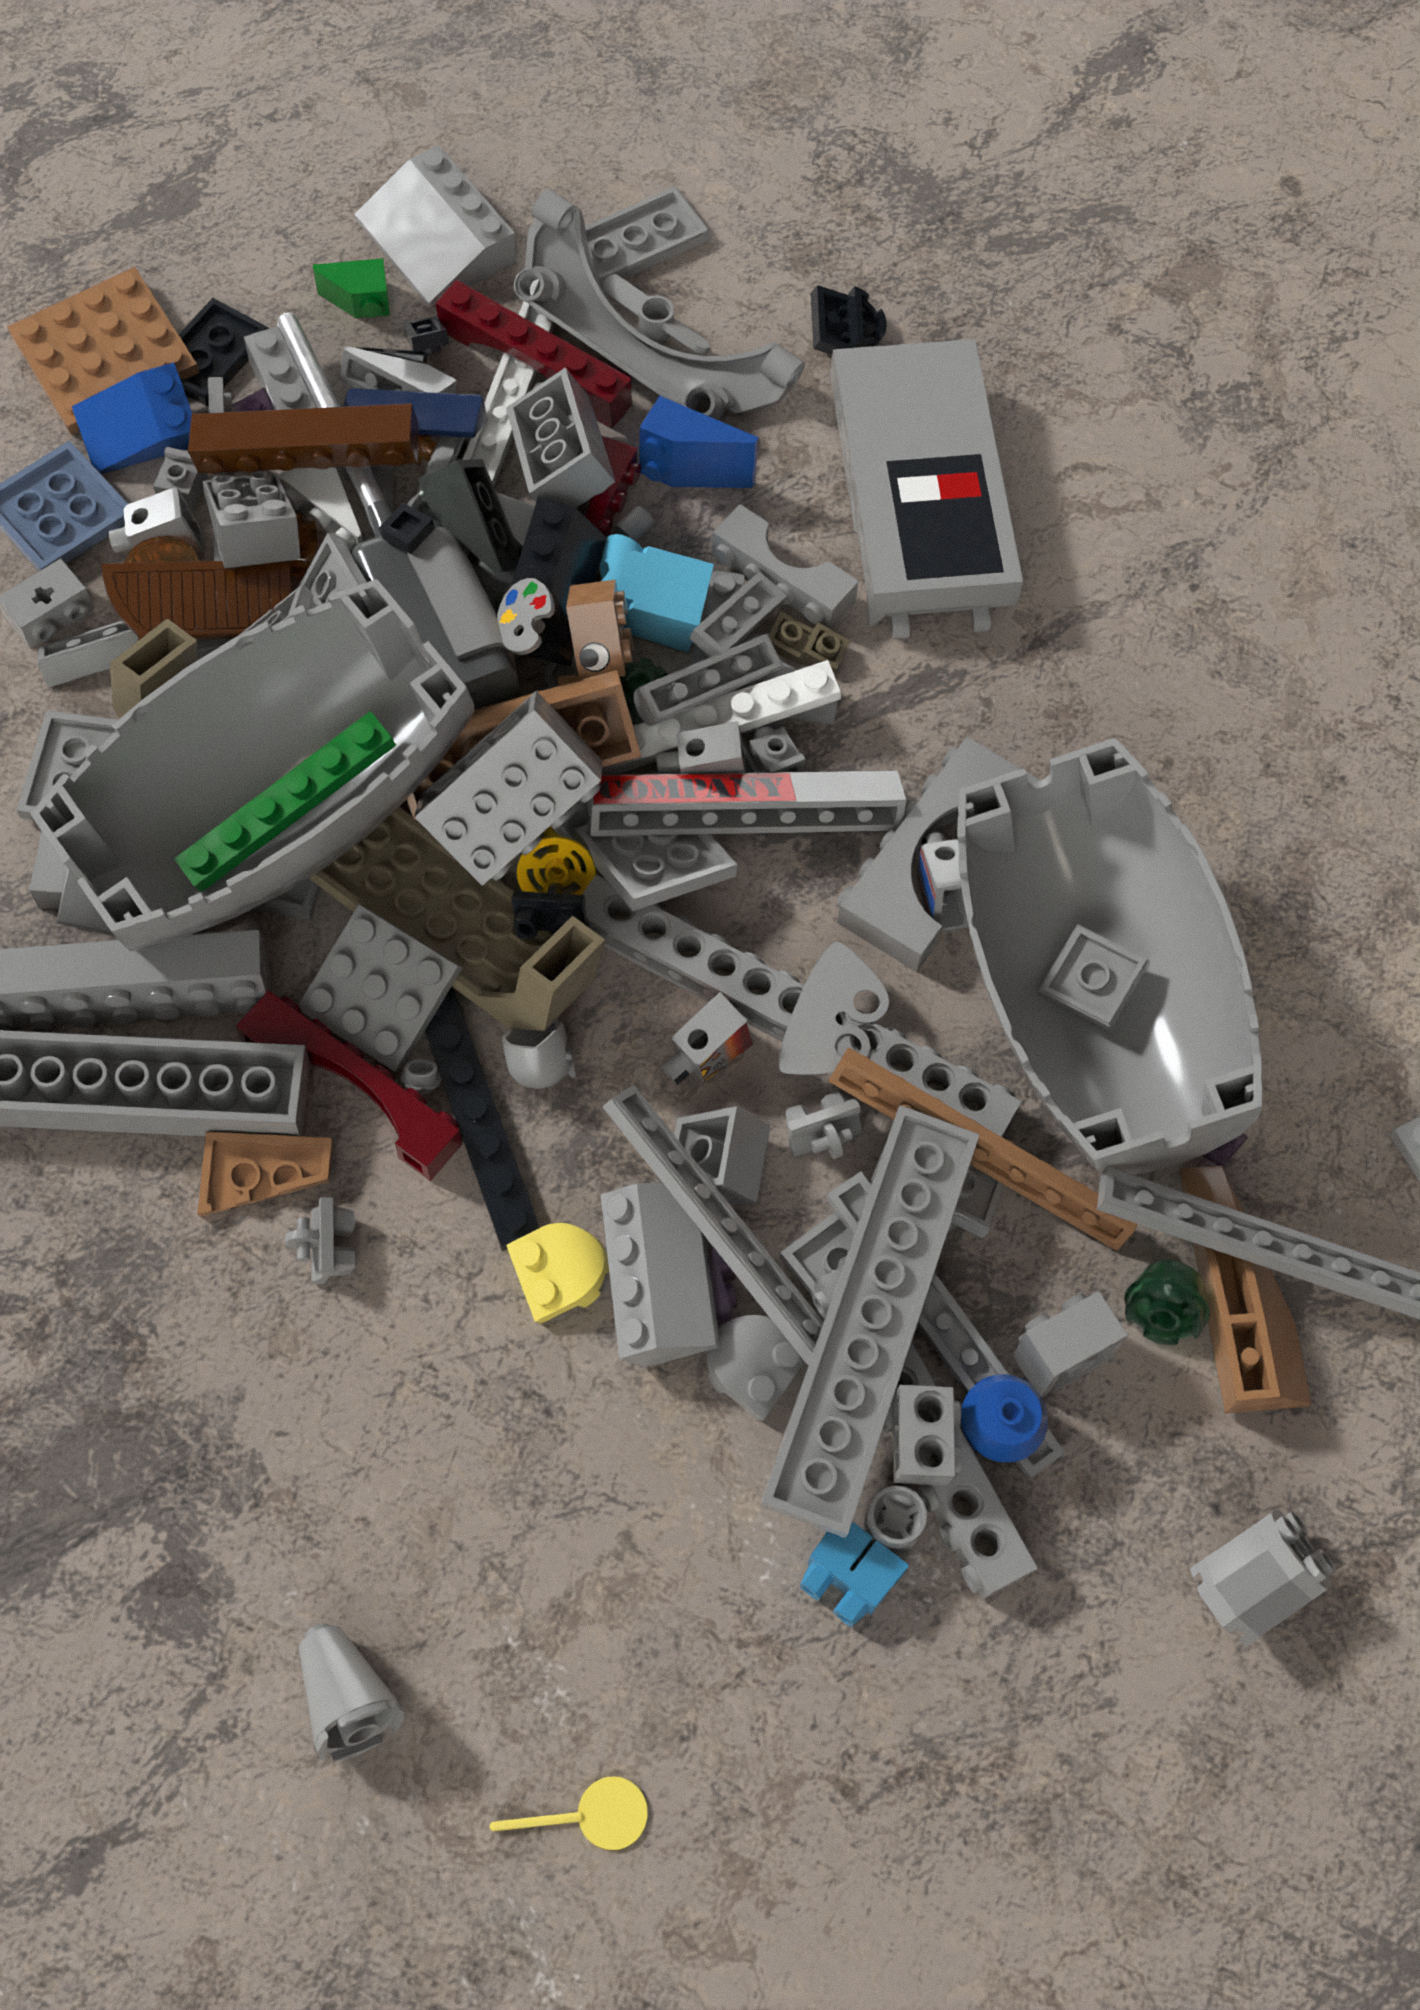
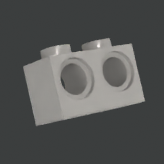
M900 1385L894 1393V1484L947 1486L955 1477V1473H960L962 1451L960 1445L954 1444V1428H959L961 1406L959 1401H954L953 1387ZM925 1404L931 1406L937 1413V1422L930 1423L924 1421L918 1414V1405ZM922 1448L932 1450L938 1458V1466H925L919 1459L918 1450Z

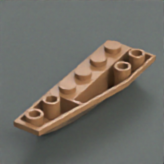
M1222 1165L1180 1169L1183 1192L1243 1212ZM1193 1243L1225 1414L1311 1406L1312 1402L1295 1320L1271 1269Z

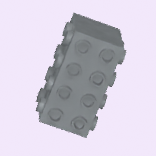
M536 690L420 795L414 817L483 886L491 878L497 881L503 877L512 866L510 861L520 852L523 855L530 853L540 843L541 838L539 835L551 826L553 829H556L562 825L570 816L571 812L569 809L579 800L583 803L587 802L599 791L601 786L598 783L601 782L602 759Z

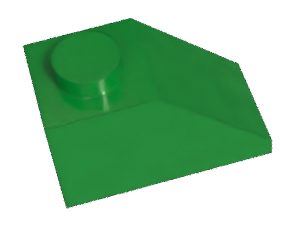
M383 258L313 264L317 293L354 318L390 315Z

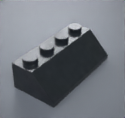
M540 497L536 501L512 586L522 579L535 578L549 589L554 601V614L549 618L541 619L545 623L544 630L538 634L541 637L542 643L535 651L525 655L571 667L574 649L566 609L569 589L572 585L595 582L607 537L575 507ZM524 628L518 631L517 636L523 633Z

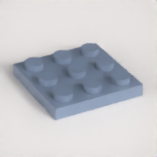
M67 441L0 483V529L38 571H41L59 559H62L65 564L108 537L109 531L124 527L123 509L128 503L70 441Z

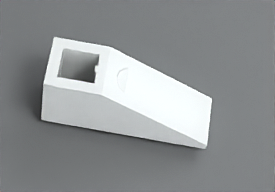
M336 468L293 469L283 471L279 475L280 482L293 510L298 509L305 514L319 531L325 530L330 534L341 537L349 551H352L356 545L363 542L361 531Z

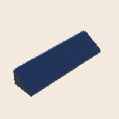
M351 388L346 394L343 407L412 403L419 423V435L474 438L487 421L484 398L481 395Z

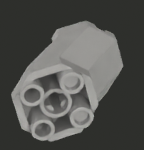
M1280 1510L1270 1513L1190 1568L1193 1578L1199 1574L1203 1578L1204 1582L1197 1586L1203 1601L1227 1632L1231 1634L1238 1629L1245 1635L1238 1640L1245 1647L1334 1585L1330 1576L1337 1570L1332 1560L1323 1550L1319 1549L1316 1551L1306 1538V1535L1309 1534L1307 1527L1293 1511L1286 1516Z

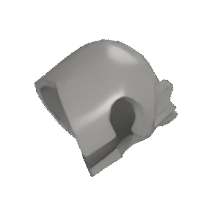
M556 1019L545 1031L513 1029L507 1031L502 1036L506 1064L509 1074L514 1081L528 1088L541 1089L555 1085L567 1074L572 1079L576 1078L573 1053L571 1052L570 1045H566L568 1038L563 1022H558V1019Z

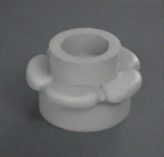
M415 1059L405 1065L404 1073L401 1075V1083L405 1085L406 1089L410 1087L421 1095H426L440 1085L442 1076L434 1061Z

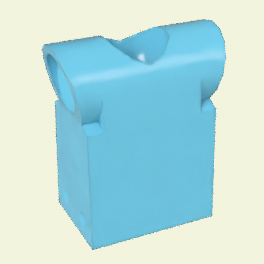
M620 534L610 535L606 539L601 557L600 573L602 581L616 579L617 590L625 591L628 614H626L627 624L623 625L624 628H631L633 636L686 653L689 652L692 645L689 637L700 624L714 564L650 546L643 549L636 541Z

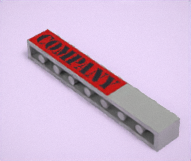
M898 771L601 775V782L598 783L601 788L586 802L590 836L889 831L890 829L896 831L903 822L906 797Z

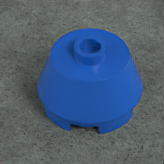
M999 1374L982 1379L969 1390L961 1408V1425L966 1439L979 1454L993 1461L1010 1463L1027 1458L1040 1447L1048 1429V1412L1040 1393L1030 1383L1016 1376Z

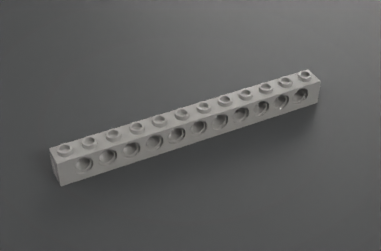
M598 875L594 876L582 895H585V909L587 919L589 920V928L605 939L604 947L707 1002L721 992L747 1020L749 1025L783 1042L792 1015L784 1008L796 1005L804 987L797 977L787 971H776L765 965L764 961L757 955L750 952L743 953L731 947L729 942L717 934L709 935L697 929L686 917L680 915L673 916L662 910L657 903L632 911L607 880ZM618 913L628 916L627 919L621 921L614 920L611 917ZM649 932H659L663 936L658 939H650L645 935ZM692 950L698 955L687 958L682 956L680 952ZM725 968L730 970L732 974L729 976H719L714 971ZM753 987H762L767 991V993L764 995H755L751 993L749 989ZM840 1012L836 1015L835 1020L838 1024H852L867 1034L870 1045L874 1049L868 1055L871 1061L904 1078L910 1084L938 1098L946 1105L1004 1138L1022 1102L1008 1088L1001 1085L993 1086L985 1082L972 1069L966 1066L953 1065L944 1060L936 1050L926 1046L920 1047L908 1041L903 1033L894 1028H884L874 1022L860 1023L852 1020L846 1012ZM842 1035L836 1040V1051L839 1055L843 1056L849 1047L859 1053L860 1051L855 1045L859 1044L860 1041L854 1035ZM894 1062H902L905 1063L910 1068V1070L906 1072H900L895 1070L891 1066V1064ZM938 1081L945 1086L946 1090H932L927 1083ZM968 1100L976 1101L981 1105L982 1110H970L963 1102Z

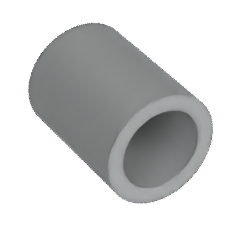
M635 506L613 527V533L624 535L637 541L654 525V521L647 510L641 506Z

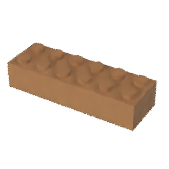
M618 670L538 692L602 759V768L641 757ZM532 694L474 710L473 717L442 760L407 798L414 820H417L414 816L420 795Z

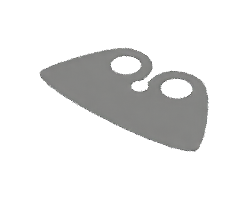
M836 941L823 952L798 998L789 1020L779 1055L780 1072L784 1074L816 1075L833 1073L842 1058L836 1051L835 1043L838 1037L845 1034L854 1035L859 1039L861 1043L859 1054L866 1057L869 1055L870 1041L867 1034L852 1024H838L835 1020L836 1015L840 1012H846L852 1020L860 1023L876 1022L886 1013L890 1000L885 987L873 971L841 942ZM865 990L875 993L880 1002L878 1009L871 1014L857 1011L853 1003L857 993Z

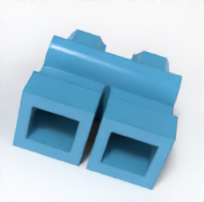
M853 1521L845 1538L828 1531L810 1555L807 1563L809 1567L799 1586L817 1601L820 1600L831 1584L843 1592L845 1595L833 1613L851 1628L867 1612L871 1615L909 1567L906 1562L876 1540L854 1571H851V1568L869 1547L873 1538Z

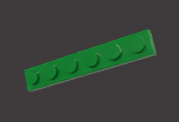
M369 711L176 856L174 860L192 885L202 893L397 746V744L374 714Z

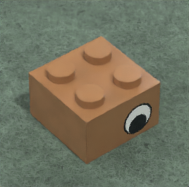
M616 579L570 586L566 609L579 680L618 670L619 677L626 676L627 663L633 662L632 651H634L631 628H624L623 626L627 624L626 614H628L625 591L617 590Z

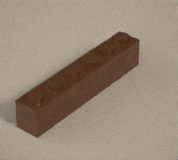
M412 403L192 414L188 453L198 473L207 474L236 471L252 473L258 470L290 471L302 468L328 469L330 467L346 466L362 468L368 465L400 466L417 463L419 423Z

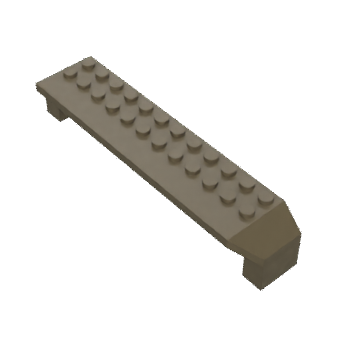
M166 619L110 662L113 709L118 717L124 716L142 699L183 669L196 662L197 640L169 619ZM400 807L394 810L369 835L334 862L309 877L311 881L352 912L356 910L358 905H362L461 966L462 970L452 987L507 1028L545 1031L596 978L605 942L604 938L574 916L554 935H552V931L539 930L537 936L533 939L518 938L511 900L514 891L499 880L494 881L492 878L482 886L419 821L414 820L411 815Z

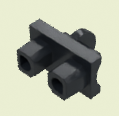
M550 883L547 893L514 891L511 900L515 916L514 924L518 938L533 939L537 936L539 930L552 931V935H554L572 916L589 927V920L587 919L585 909V895L563 894L560 883Z

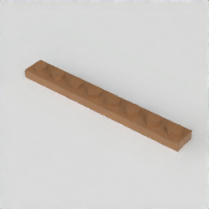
M849 1047L828 1080L830 1083L893 1120L899 1106L902 1105L980 1134L970 1162L971 1166L1116 1251L1121 1248L1136 1230L1137 1223L1097 1210L1098 1193L1089 1189L1086 1185L1077 1182L1047 1162L1031 1155L1013 1142L1002 1138L980 1125L977 1121L968 1118L938 1098L927 1094L907 1082L904 1078L893 1074Z

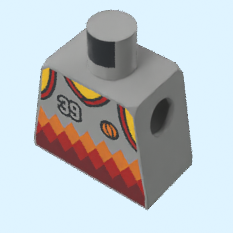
M719 992L674 1034L672 1041L677 1054L661 1068L676 1086L693 1072L703 1082L709 1080L754 1044L747 1020Z

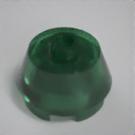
M1159 1260L1149 1264L1125 1292L1126 1320L1129 1322L1133 1319L1137 1325L1144 1329L1142 1336L1156 1343L1178 1345L1179 1338L1192 1335L1196 1339L1210 1318L1203 1278L1195 1269L1178 1261Z

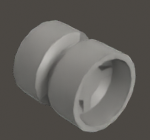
M903 1486L884 1488L875 1495L864 1519V1531L873 1537L870 1543L871 1547L877 1540L897 1556L910 1551L917 1543L927 1522V1510L924 1501L915 1491Z

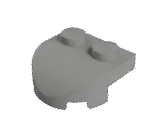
M746 1315L729 1319L718 1326L720 1347L705 1351L709 1370L707 1377L717 1392L720 1394L726 1393L755 1419L764 1420L805 1361L771 1318L761 1315Z

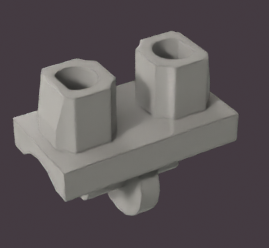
M840 1091L825 1095L821 1100L822 1110L812 1114L809 1113L806 1106L801 1104L788 1108L786 1110L789 1149L793 1157L811 1151L818 1153L826 1149L833 1159L842 1157L841 1144L853 1140V1136L862 1133L859 1118L861 1108L856 1098L847 1100Z
M320 1197L319 1207L311 1210V1230L310 1219L302 1217L297 1219V1230L285 1234V1246L297 1249V1261H309L311 1249L313 1284H325L330 1276L348 1275L355 1268L354 1248L334 1247V1236H350L353 1233L355 1225L354 1210L334 1207L332 1197Z

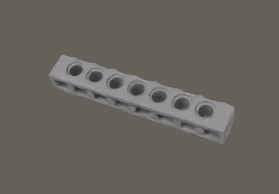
M842 1267L820 1277L814 1287L816 1293L812 1295L813 1302L823 1318H825ZM911 1341L899 1379L906 1385L936 1386ZM893 1399L883 1426L884 1432H891L892 1435ZM925 1404L918 1405V1414L924 1421L930 1423L937 1422V1413L931 1406ZM954 1428V1444L960 1445L962 1451L960 1473H955V1477L947 1486L920 1485L917 1491L920 1498L924 1501L926 1509L929 1512L934 1511L942 1527L939 1528V1532L944 1544L950 1552L956 1551L964 1565L961 1568V1572L967 1586L973 1593L978 1591L980 1597L984 1600L1027 1577L1038 1568L961 1429ZM927 1448L918 1450L920 1461L925 1466L931 1467L930 1459L937 1457L936 1454ZM954 1496H961L967 1499L971 1505V1515L963 1516L958 1514L953 1508L952 1498ZM975 1536H984L991 1541L993 1545L992 1556H984L976 1550L974 1544Z

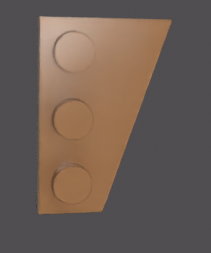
M206 1132L197 1215L204 1217L329 1183L331 1180L333 1139L326 1137Z

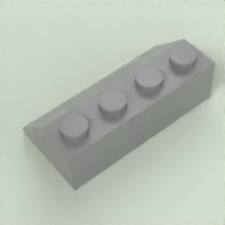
M636 1183L601 1194L619 1359L647 1368L719 1348L720 1342L705 1235L663 1183Z

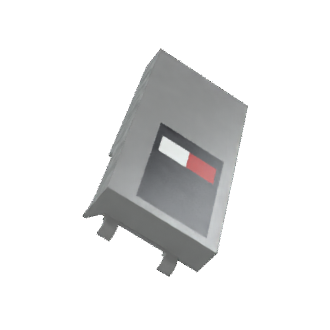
M976 340L834 349L830 376L854 534H858L868 600V627L875 625L884 616H890L893 629L892 638H909L910 624L908 615L970 610L973 615V632L990 631L991 617L989 607L1017 605L1023 585V577Z

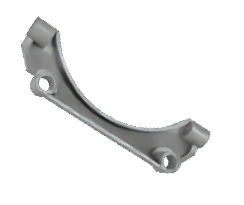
M549 188L544 190L537 198L532 210V215L535 219L528 229L525 269L521 270L514 280V290L520 299L660 396L699 412V401L702 397L709 396L711 406L703 414L716 420L723 415L726 408L737 415L781 403L789 390L799 380L805 368V362L775 342L745 353L727 356H703L670 349L642 334L617 310L597 277L589 253L582 211ZM539 279V291L531 296L530 286L533 281Z

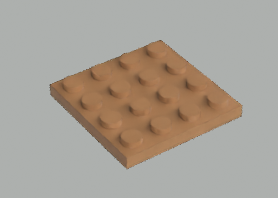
M135 267L7 326L11 337L70 435L80 431L71 406L138 372L174 362L179 377L184 380L199 373L197 363Z

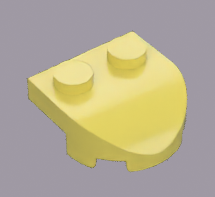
M552 1223L506 1245L535 1322L542 1324L576 1306L585 1308L600 1296L601 1292L599 1289L605 1274L609 1273L607 1252L601 1241L586 1230L571 1224Z

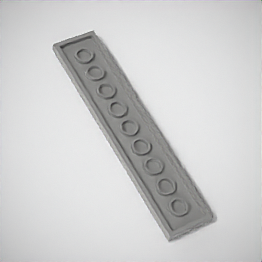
M902 1105L899 1106L760 1506L843 1538L848 1535L980 1134Z

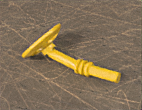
M550 826L544 831L545 837L541 838L540 843L527 855L521 854L517 865L519 886L522 891L547 893L550 883H560L562 887H566L575 881L581 887L571 894L582 895L596 875V867L594 866L592 856L582 844L571 838L559 836ZM547 846L548 852L542 857L534 855L537 850ZM573 850L584 860L586 872L581 871L580 862L576 855L572 853ZM569 859L573 862L575 869L569 868ZM540 868H545V878L541 875ZM527 869H533L536 881L543 887L541 891L532 884Z

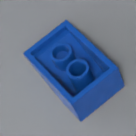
M174 362L138 372L71 406L91 464L100 474L165 456L164 451L166 447L179 450L188 449L192 411Z
M659 396L639 427L640 473L652 481L662 482L671 487L753 488L756 480L759 437Z

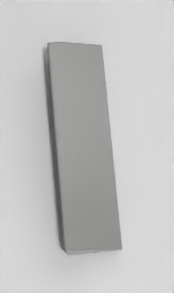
M123 621L112 623L40 646L38 649L37 665L46 684L49 687L110 669V662L139 641L138 636Z

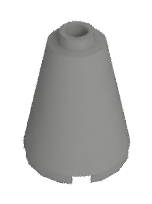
M324 1623L309 1629L299 1645V1654L314 1748L319 1758L324 1761L326 1754H331L333 1761H342L358 1756L381 1744L383 1741L380 1734L391 1726L393 1733H395L405 1719L404 1711L399 1701L340 1627Z

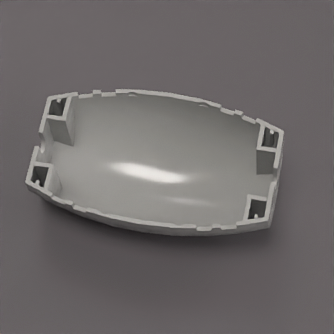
M378 579L328 595L330 602L306 610L304 605L290 610L292 617L271 627L266 621L233 638L183 669L112 725L115 732L98 748L92 744L82 754L86 760L70 777L63 774L31 812V816L64 864L78 879L77 883L111 932L130 952L183 938L233 919L282 895L330 865L369 835L415 791L442 760L473 717L474 704L465 684L429 641L423 643L415 624ZM371 711L393 738L397 746L202 893L199 892L174 858Z
M1112 738L1049 759L1050 773L1041 781L1028 782L1026 769L1022 768L959 789L957 837L961 888L969 932L983 980L1011 1049L1033 1089L1062 1131L1095 1170L1103 1173L1108 1166L1129 1174L1148 1173L1181 1164L1207 1154L1243 1134L1259 1118L1262 1108V1057L1259 1044V1024L1244 951L1227 902L1205 855L1186 824L1183 825L1173 810L1169 798L1165 793L1161 794L1151 782L1149 773L1116 738ZM1077 924L1150 960L1147 970L1111 1031L1038 995V989Z

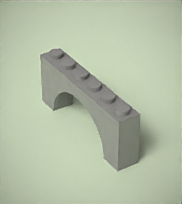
M969 737L965 738L959 748L951 747L943 759L942 766L944 768L938 776L934 773L929 776L921 790L922 797L917 803L911 801L907 805L901 825L896 831L890 829L886 833L879 846V849H881L880 853L875 859L869 857L864 862L858 873L859 881L853 888L848 885L836 903V906L839 907L838 924L915 972L919 970L937 945L942 925L928 915L921 906L912 884L911 865L921 849L922 839L928 834L939 833L957 824L959 789L1021 769ZM1027 772L1028 782L1041 781Z

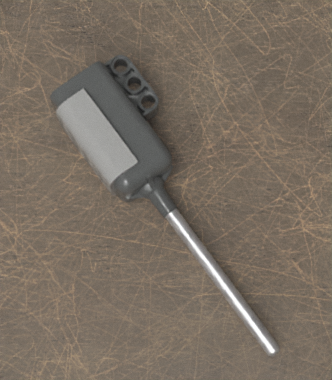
M290 312L280 315L277 319V326L316 408L340 407L297 317ZM369 465L362 468L346 466L345 468L366 510V517L375 536L356 545L351 552V556L366 582L379 580L415 624L423 643L429 641L465 684L473 701L474 710L521 697L514 653L503 645L497 615L459 539L439 521L434 519V531L412 554L382 539L379 527L393 513V510L385 500Z

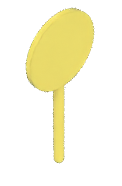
M605 1777L594 1782L586 1789L581 1797L578 1812L494 1821L489 1827L491 1831H502L579 1822L584 1836L593 1845L605 1850H620L630 1846L640 1837L646 1826L648 1811L646 1800L635 1784L621 1777Z

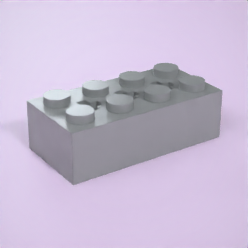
M566 368L506 407L528 492L535 501L540 497L573 506L577 509L578 506L593 496L603 493L610 485L615 483L590 397Z

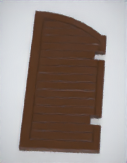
M222 561L101 563L103 581L109 600L122 621L138 636V640L166 619H169L195 639L235 638L291 594L289 561L224 568Z

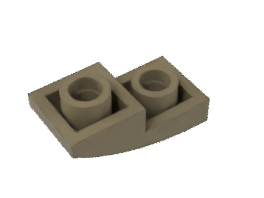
M782 611L777 615L768 633L778 655L806 666L828 660L833 673L837 670L851 641L820 623H817L812 629Z

